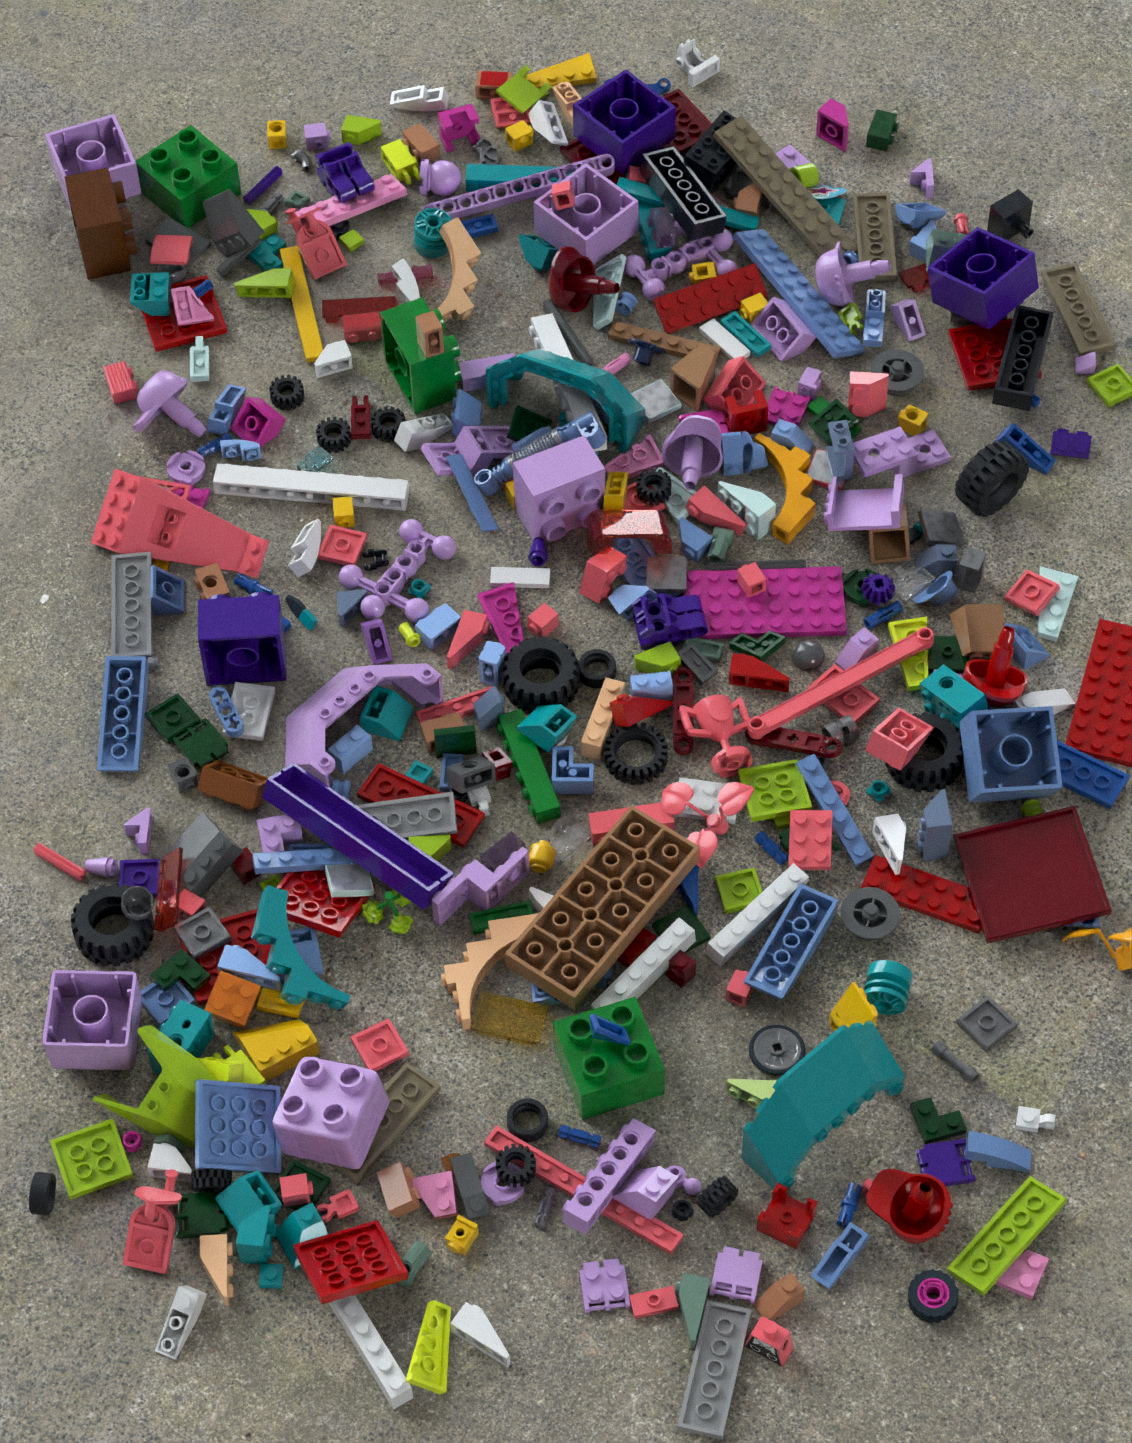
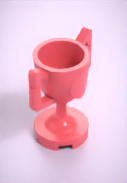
M712 695L700 700L693 709L684 705L680 706L679 713L688 736L710 738L715 742L721 743L723 750L718 752L711 760L714 774L719 773L720 778H730L738 775V769L744 766L748 768L752 765L753 759L749 749L744 746L730 747L728 741L731 735L747 729V724L750 720L741 697L731 703L729 697L725 695ZM738 708L743 722L734 726L733 711ZM689 716L695 718L700 729H693Z

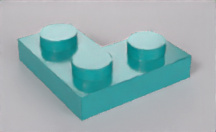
M273 233L262 240V243L247 257L264 272L273 268L281 269L283 268V262L275 255L280 252V249L287 248L286 242L276 233Z

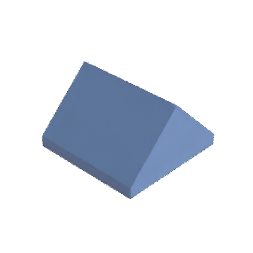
M153 565L151 566V604L154 615L182 614L184 612L185 580Z
M1007 622L1004 624V626L1014 628V642L1012 644L1014 652L1012 656L1023 670L1050 656L1028 627Z

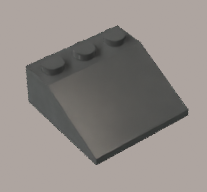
M230 189L202 202L213 241L219 252L224 254L225 257L251 246L265 233Z
M202 812L161 859L191 892L202 898L243 850Z

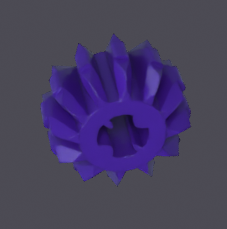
M879 571L876 575L870 573L869 578L865 577L861 586L864 600L869 599L870 604L875 602L877 606H879L880 602L886 605L888 600H892L894 596L895 585L893 584V578H888L887 573L882 576Z

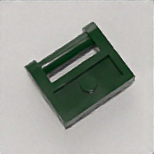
M836 398L808 422V425L827 446H833L831 437L827 435L829 432V422L842 421L847 418L849 430L853 426L856 427L860 422Z

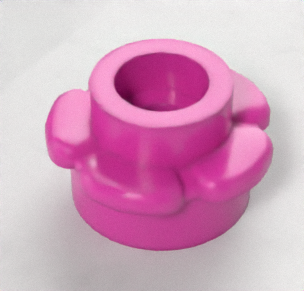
M135 1131L125 1133L121 1141L123 1148L127 1149L128 1152H135L137 1149H140L143 1145L141 1135Z

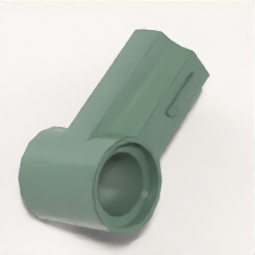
M715 526L712 534V544L707 555L708 561L724 562L728 548H731L733 544L734 530Z
M415 1241L401 1259L409 1273L408 1279L396 1283L398 1286L408 1287L414 1282L415 1275L432 1254L427 1245L421 1241Z

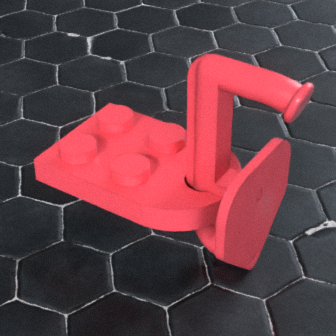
M321 207L298 217L295 213L296 209L290 208L285 211L290 221L285 223L286 225L291 223L296 233L297 246L312 279L315 280L346 266L347 263L331 228L325 222L316 220L313 214L321 210Z
M170 1169L165 1172V1190L149 1186H141L135 1190V1195L146 1203L138 1207L130 1218L122 1265L162 1274L168 1272L175 1233V1219L168 1208L171 1204H178L182 1199L181 1194L174 1192L176 1177L178 1176L176 1170Z

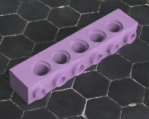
M634 1118L628 1125L625 1124L622 1127L618 1139H613L606 1155L602 1154L598 1159L597 1167L588 1172L584 1184L578 1185L572 1200H567L562 1208L564 1213L563 1223L585 1235L613 1199L614 1194L622 1187L654 1144L655 1129Z

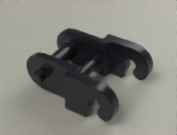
M368 549V553L362 551L363 557L374 558V562H370L369 567L368 564H365L364 569L370 571L377 570V567L387 566L389 564V561L385 558L387 551H374V549Z

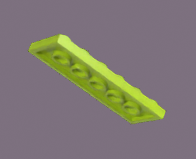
M1029 1176L947 1267V1273L984 1296L1067 1203L1066 1198Z

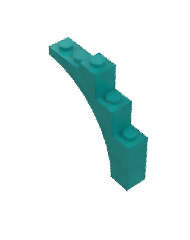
M268 885L261 895L251 939H255L263 945H271L266 969L271 970L272 973L277 975L285 974L280 998L292 1005L301 1004L308 998L312 1003L321 1002L327 1004L332 1009H343L349 1003L350 995L333 988L309 969L291 939L286 909L288 891Z

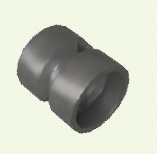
M850 715L837 719L836 723L831 722L821 727L822 735H825V737H836L842 746H844L845 742L851 743L859 739L860 736L858 727ZM831 745L829 747L832 748V750H835L836 745Z

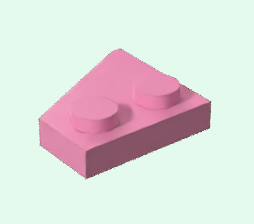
M452 1171L417 1177L412 1180L421 1198L437 1220L459 1215L454 1173Z

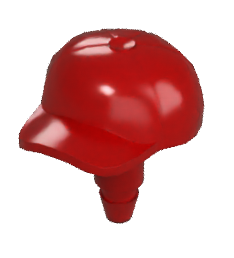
M1010 626L1003 627L998 636V642L994 643L990 660H970L966 663L963 672V679L985 694L987 705L1003 707L1010 705L1020 698L1027 688L1028 677L1026 673L1010 665L1014 652V647L1012 646L1014 642V628Z
M883 1169L876 1175L866 1196V1205L869 1209L887 1222L898 1238L908 1243H925L934 1237H939L940 1231L943 1232L946 1229L944 1225L950 1222L948 1216L952 1212L949 1209L953 1207V1203L951 1202L949 1191L942 1181L929 1174H911L897 1169Z

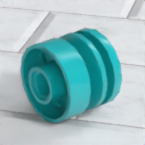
M429 208L422 210L415 217L413 246L420 255L428 258H437L449 251L439 233L442 225L452 220L445 211Z
M878 960L869 965L864 991L867 1001L870 1005L873 1004L878 1013L897 1015L906 1010L908 991H910L913 977L911 970L901 963L890 960Z

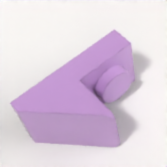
M931 158L926 159L916 167L910 176V185H921L922 191H925V198H933L934 179Z
M145 808L124 824L126 835L135 836V845L139 846L140 854H149L153 824L151 808Z

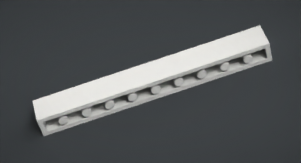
M553 313L532 317L529 333L531 337H534L535 348L550 351L573 360ZM550 379L551 384L555 385L556 396L560 397L562 410H566L567 421L571 422L591 410L606 436L604 445L593 450L596 452L607 449V435L589 395L584 390Z
M217 464L213 480L215 494L333 504V498L352 497L353 506L406 511L409 496L408 480L251 467L247 465Z

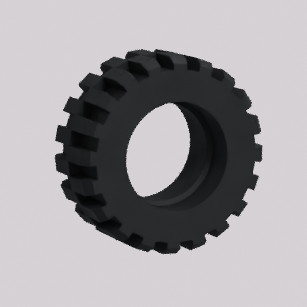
M995 441L992 444L986 445L984 449L979 450L970 459V462L964 466L962 473L959 474L958 481L955 484L957 498L977 516L986 517L995 514L996 511H1000L1004 505H1007L1024 485L1023 482L1026 481L1027 473H1029L1028 461L1007 442Z
M541 636L538 639L531 637L528 641L523 640L519 642L518 646L514 645L504 658L502 675L505 695L507 698H510V702L514 706L518 705V709H522V711L528 710L531 714L538 706L561 704L566 707L568 702H572L575 694L578 693L580 683L579 662L575 657L574 651L568 649V645L564 642L559 643V640L552 638V640L547 639L545 636ZM536 668L551 669L558 674L555 679L546 683H534L524 677L527 672Z
M922 712L921 715H917V713L912 714L913 716L934 727L923 744L936 747L943 755L930 761L919 760L913 757L902 770L892 768L886 762L885 765L890 776H895L894 780L898 784L903 783L904 787L909 790L913 788L916 789V792H922V790L934 792V789H944L945 785H951L961 772L964 759L961 732H958L959 728L954 723L950 724L949 719L945 717L942 719L938 714L928 715V712Z
M111 883L110 886H106V884L99 885L100 888H92L88 891V895H82L79 899L80 904L76 903L73 908L71 928L77 948L81 950V954L85 958H90V961L98 964V962H101L102 966H109V964L121 966L120 963L123 962L128 964L132 962L134 957L138 959L142 956V951H146L150 946L149 941L153 940L155 925L152 912L146 919L131 920L129 926L117 934L104 935L94 930L96 925L105 917L111 915L125 916L122 912L121 900L123 893L130 887L126 884L119 886L118 883Z

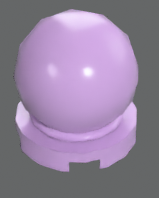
M422 159L420 178H422V182L419 188L420 195L427 196L428 191L431 190L435 195L443 197L452 195L458 190L462 178L459 169L453 162L441 160L431 164L429 159Z

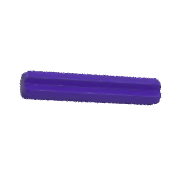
M275 166L243 196V201L251 205L283 174L282 168Z

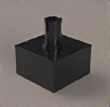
M1018 189L990 205L987 231L1005 240H1009L1019 233L1025 239L1031 237L1034 232L1029 227L1033 202Z

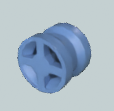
M623 292L616 302L615 310L621 315H630L632 308L637 305L636 297L631 293Z
M333 779L331 788L349 800L351 781L345 780L341 782L338 779Z

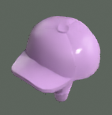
M839 241L835 249L825 252L816 262L815 275L819 292L826 302L836 306H847L850 302L854 303L852 283L873 279L875 275H882L891 270V264L889 260H877L875 262L867 260L848 265L842 255L841 241Z
M162 370L150 378L139 391L137 402L143 414L132 426L134 431H143L162 411L183 429L186 427L190 433L199 438L207 431L201 421L195 418L196 414L178 399L179 395L188 385L186 378H181L171 371Z
M691 415L684 418L677 428L666 437L662 446L663 462L670 471L683 477L684 486L688 490L695 488L699 478L713 475L722 465L721 429L719 424L709 417Z

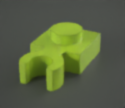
M850 302L838 314L842 322L849 328L850 333L857 336V327L864 330V325L859 322L862 316L857 305Z

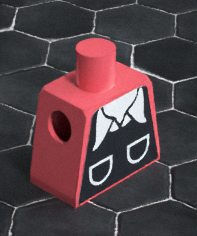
M765 1317L759 1319L744 1345L746 1348L783 1367L794 1349L790 1331Z

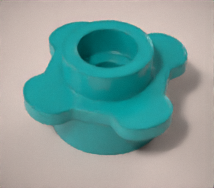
M416 579L411 583V587L408 588L407 592L409 595H415L417 598L424 599L426 592L431 590V586L422 579Z
M875 780L871 787L866 789L867 795H872L877 802H882L884 797L891 793V788L887 787L884 781Z

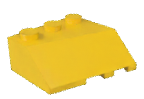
M300 1019L232 1032L244 1054L265 1081L297 1066L304 1057H314L320 1054L317 1039L309 1026Z

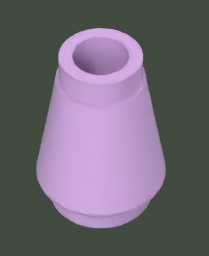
M111 857L87 859L85 862L86 872L107 878L115 876L117 873V861Z

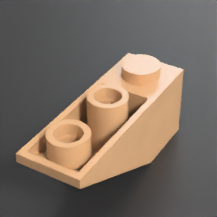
M227 1234L200 1236V1259L202 1266L225 1305L229 1306V1298L234 1295L233 1284H229V1277L233 1276V1263H229V1256H233V1242H229Z

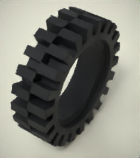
M641 722L640 727H637V723L633 724L632 727H624V729L618 726L616 727V732L612 730L610 737L606 739L604 746L606 768H609L611 775L615 773L617 780L622 777L623 783H627L628 779H631V785H635V780H639L640 785L644 784V779H647L648 783L652 782L653 776L657 779L660 776V772L663 773L665 766H667V741L665 742V736L661 735L659 729L654 731V726L649 725L648 729L646 728V723ZM631 740L645 741L653 747L655 756L646 765L639 767L629 766L623 763L617 755L620 746Z

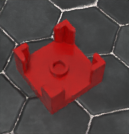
M762 389L753 391L756 403L738 407L734 396L725 397V406L729 414V419L725 416L729 433L747 431L751 435L767 431L769 406Z
M777 1182L772 1192L770 1204L766 1211L762 1210L757 1218L756 1230L797 1250L817 1214L818 1202L807 1198V1202L804 1204L788 1196L787 1187Z

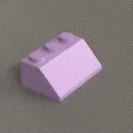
M773 297L750 324L771 343V350L781 362L805 352L817 338L785 300Z

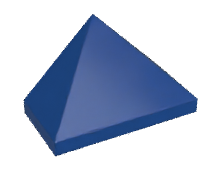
M593 1013L589 1016L592 1038L623 1045L631 1043L625 1027Z

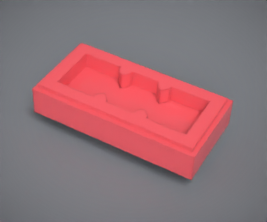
M673 1286L629 1295L634 1319L679 1309Z

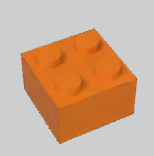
M220 970L204 1010L210 1012L211 1017L245 1030L260 995L261 986Z

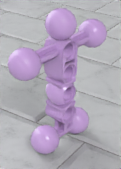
M675 220L674 227L676 232L682 236H687ZM724 229L723 233L693 240L686 243L683 248H678V251H672L665 257L662 256L661 258L654 259L651 269L645 271L646 264L642 257L636 254L626 257L624 273L631 278L637 277L643 285L642 291L645 298L652 301L654 298L665 295L666 287L664 281L668 277L671 278L672 274H680L685 268L689 269V267H692L693 264L703 263L707 260L714 261L716 276L738 269L735 262L729 259L724 260L717 252L728 250L733 243V237L731 232Z
M408 519L401 523L399 528L401 539L409 543L407 549H404V554L395 559L394 564L391 565V568L383 574L377 583L363 577L362 570L356 565H346L340 570L339 581L343 587L348 589L359 587L373 594L366 596L360 605L363 616L368 619L380 618L385 611V606L390 604L403 609L407 619L411 622L417 623L420 619L427 617L429 606L425 600L421 598L409 600L399 594L403 590L404 584L408 583V578L413 577L418 568H420V565L426 561L425 551L428 547L432 548L434 556L438 559H450L455 554L456 544L450 536L442 535L435 537L425 532L418 520Z

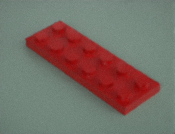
M753 263L654 298L652 301L664 332L670 334L741 308L742 300L761 293L765 299L769 297L757 266Z
M378 763L357 792V797L368 803L440 794L442 792ZM455 799L458 833L450 834L451 842L465 848L484 820L485 813Z
M874 855L860 888L874 887L882 889L893 896L899 906L980 934L982 927L969 887L901 864L899 875H895L886 858Z

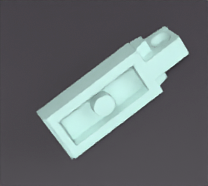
M195 336V346L190 348L191 382L210 381L209 347L204 346L203 336Z

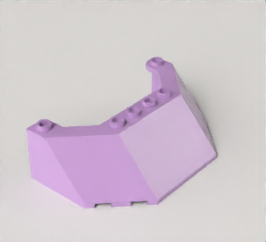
M427 663L368 665L344 668L286 717L285 767L294 762L331 788L334 778L329 774L333 772L336 765L334 758L325 752L326 728L378 684L379 686L393 685L422 709L426 703L440 704L444 702L442 675Z

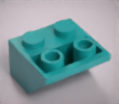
M169 272L132 273L130 304L151 316L170 315L172 287Z
M375 686L360 716L361 728L367 733L400 742L414 707L395 691Z
M561 704L538 706L517 726L516 730L549 753L553 746H556L571 731L577 716Z
M259 1170L241 1176L215 1198L237 1233L240 1223L265 1205H271L272 1214H275V1216L282 1206V1203Z
M265 1205L240 1223L236 1241L240 1263L261 1265L268 1263V1257L272 1258L274 1245L271 1244L272 1237H276L277 1224H275L276 1216L272 1214L271 1205Z

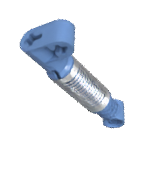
M590 410L565 426H558L551 430V433H545V436L542 435V438L539 437V440H533V443L530 442V445L527 444V447L524 446L521 450L518 449V452L515 451V454L512 453V455L506 456L501 466L498 464L497 468L493 467V471L491 469L480 470L475 475L474 481L484 495L491 496L499 490L500 483L503 485L504 481H509L508 478L510 480L514 479L513 462L585 435L591 447L597 449L604 445L606 436L595 415Z

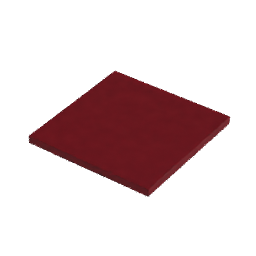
M1075 806L953 834L955 846L987 944L1112 913Z

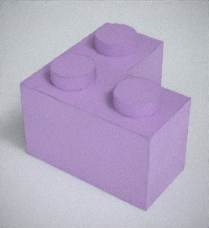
M286 814L257 820L263 853L284 851V846L303 842L301 825Z

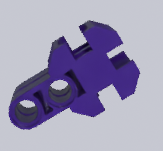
M350 142L314 156L315 162L319 166L317 174L323 186L327 185L328 193L330 195L334 194L341 203L357 197V194L360 196L375 190L371 176L363 167L359 154L353 151Z
M662 593L657 594L656 601L648 602L647 596L632 603L634 610L633 620L641 650L647 651L656 647V645H662L669 641L675 647L681 640L702 637L708 633L704 611L698 595L672 598V596Z

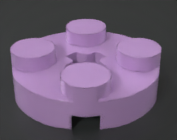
M186 451L187 453L182 454L180 452L175 453L167 462L168 477L173 482L194 486L195 483L203 478L206 472L203 457L195 451ZM188 466H190V469H188V470H183V468H182V467H188Z
M496 1162L489 1164L483 1171L480 1183L486 1199L491 1201L493 1205L510 1204L523 1195L524 1186L521 1187L520 1183L517 1184V1188H514L512 1183H510V1186H498L500 1177L497 1176ZM508 1163L507 1167L510 1171H521L516 1164Z

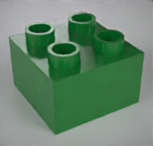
M192 125L180 130L176 135L151 149L147 154L135 161L141 193L171 219L187 228L192 227L206 217L202 204L204 200L228 189L236 197L241 194L237 162Z
M423 297L380 312L385 363L414 414L453 401V398L456 397L455 383L462 381L460 368L454 358L461 355L454 335L445 337L443 333L444 352L429 358L425 357L418 344L415 317L431 312ZM437 308L431 310L436 314L442 325V330H445V323L440 311Z
M636 997L553 1022L554 1049L582 1120L664 1095L665 1069ZM593 1013L625 1027L631 1043L623 1045L592 1038L589 1016Z

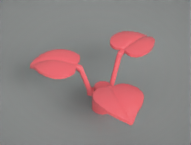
M675 782L663 790L662 806L668 814L678 815L685 810L687 805L706 819L707 827L710 829H702L701 833L692 832L687 838L700 846V860L696 864L700 868H704L706 862L717 848L718 838L715 834L723 835L729 828L725 815L733 816L742 810L754 791L752 786L738 782H731L723 786L718 794V802L721 804L719 806L720 815L710 814L709 816L688 802L694 795L693 789L688 784Z

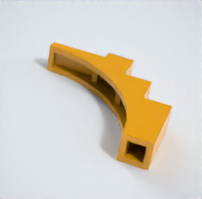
M758 433L754 442L764 446L767 460L780 475L786 492L783 508L772 524V536L788 545L815 515L816 503L807 497L813 490V478L805 473L810 466L811 455L796 446L790 451L785 446L774 442L771 438Z

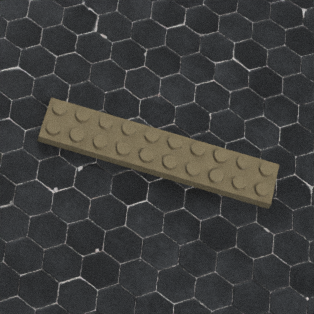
M742 115L714 132L713 137L819 257L825 252L835 249L839 241H841L842 255L848 250L850 252H857L855 243Z

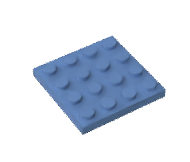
M201 1079L195 1081V1169L218 1168L245 1173L259 1170L261 1174H280L281 1145L272 1124L273 1117L280 1104V1086Z

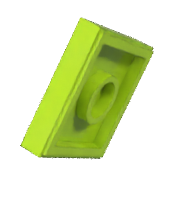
M1119 363L1088 377L1086 383L1107 407L1132 396V378Z
M755 867L714 876L725 914L743 911L763 892Z

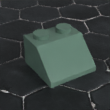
M933 229L926 240V272L928 273L927 268L968 234Z

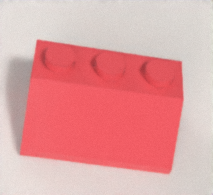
M744 356L728 360L704 396L703 401L711 410L716 409V412L722 411L724 417L727 416L729 419L725 406V397L734 396L738 407L753 404L755 401L753 391L762 389L766 382Z

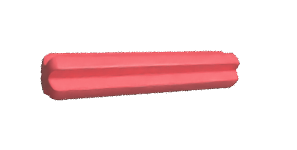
M38 843L33 850L37 856L76 880L83 881L86 877V870L42 843Z

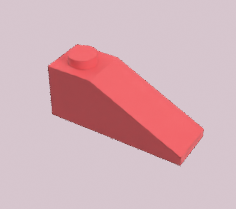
M705 485L688 499L685 507L689 515L695 517L698 521L714 527L734 530L735 534L740 536L747 525Z
M468 610L463 611L447 654L448 669L456 666L483 641L484 635H488L490 623H487L486 614Z

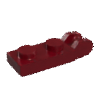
M364 395V405H358L357 396H352V440L371 439L368 395Z

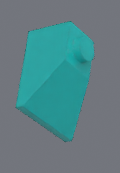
M519 234L518 238L526 262L532 264L531 268L537 271L549 270L552 260L559 249L536 235Z
M310 1203L288 1216L278 1227L276 1238L292 1267L296 1270L301 1265L294 1254L293 1245L327 1235L328 1232L314 1204Z

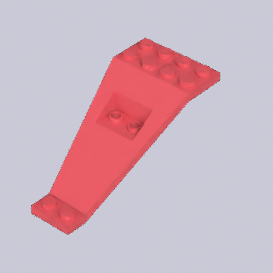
M114 469L91 543L121 554L151 552L152 559L200 567L218 563L220 570L243 573L254 578H258L270 542L233 525L145 478L118 469Z

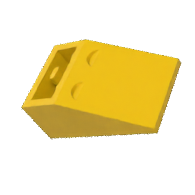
M852 982L831 1011L829 1025L833 1031H836L843 1025H846L848 1028L851 1024L859 1022L864 1025L866 1021H871L877 1027L878 1012L873 1004L870 1005L867 1001L865 991L861 987L859 988L855 982Z

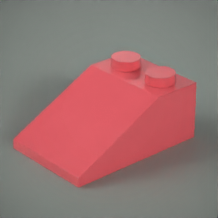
M898 707L873 730L865 751L869 752L873 757L888 763L892 768L902 770L931 734L934 727Z

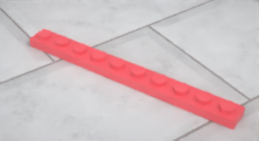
M497 1125L484 1141V1146L499 1154L500 1150L504 1151V1147L507 1145L509 1149L512 1148L511 1144L514 1143L515 1147H519V1144H523V1149L526 1146L529 1147L530 1152L533 1151L536 1159L535 1176L571 1197H574V1192L578 1185H583L585 1182V1176ZM511 1160V1162L524 1168L525 1164L522 1160ZM612 1199L601 1213L603 1216L670 1255L673 1254L683 1239V1234L655 1217L649 1220L615 1199Z

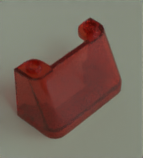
M594 510L588 515L587 550L592 554L609 553L613 548L614 538H645L652 541L656 552L672 554V539L666 516L659 510Z

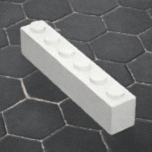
M793 863L708 942L705 954L719 967H722L788 905L799 884L807 885L809 876Z
M678 918L591 1004V1010L632 997L638 999L669 968V960L680 949L685 952L696 941L695 930L681 918Z
M355 1295L329 1303L391 1407L395 1409L413 1399L411 1385L405 1382L406 1377Z

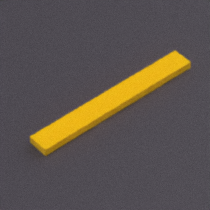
M298 246L280 249L283 267L292 269L296 280L291 301L306 363L314 362L322 353L323 347Z

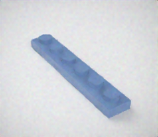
M815 754L796 762V767L821 810H832V829L855 868L874 858L872 851Z
M335 848L253 853L252 856L255 874L325 870V865L357 864Z

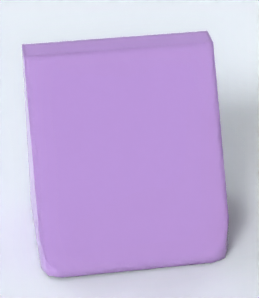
M1096 352L1075 358V374H1095Z

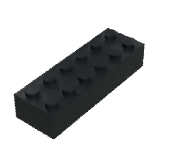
M674 146L642 154L640 173L691 241L724 232L726 214Z
M1021 305L1015 308L994 388L992 404L1030 411L1054 312Z

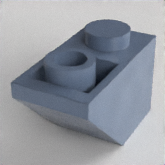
M496 686L491 687L473 704L474 717L480 731L496 727V724H499L498 715L505 714L503 707L505 704L502 693H498Z

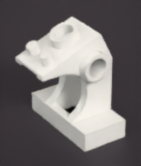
M688 39L686 44L683 45L681 43L679 45L678 53L674 58L675 63L688 74V84L692 88L720 71V58L714 55L708 60H703L700 57L699 49L695 47V39L691 41Z

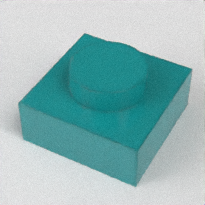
M415 760L405 775L422 784H426L433 774V768Z
M261 1264L259 1288L282 1289L283 1264Z

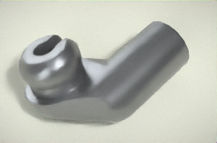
M300 149L295 150L291 154L292 159L302 162L304 172L311 171L310 157Z

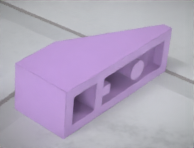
M514 353L458 362L462 374L461 384L463 391H474L487 386L486 368L514 357Z

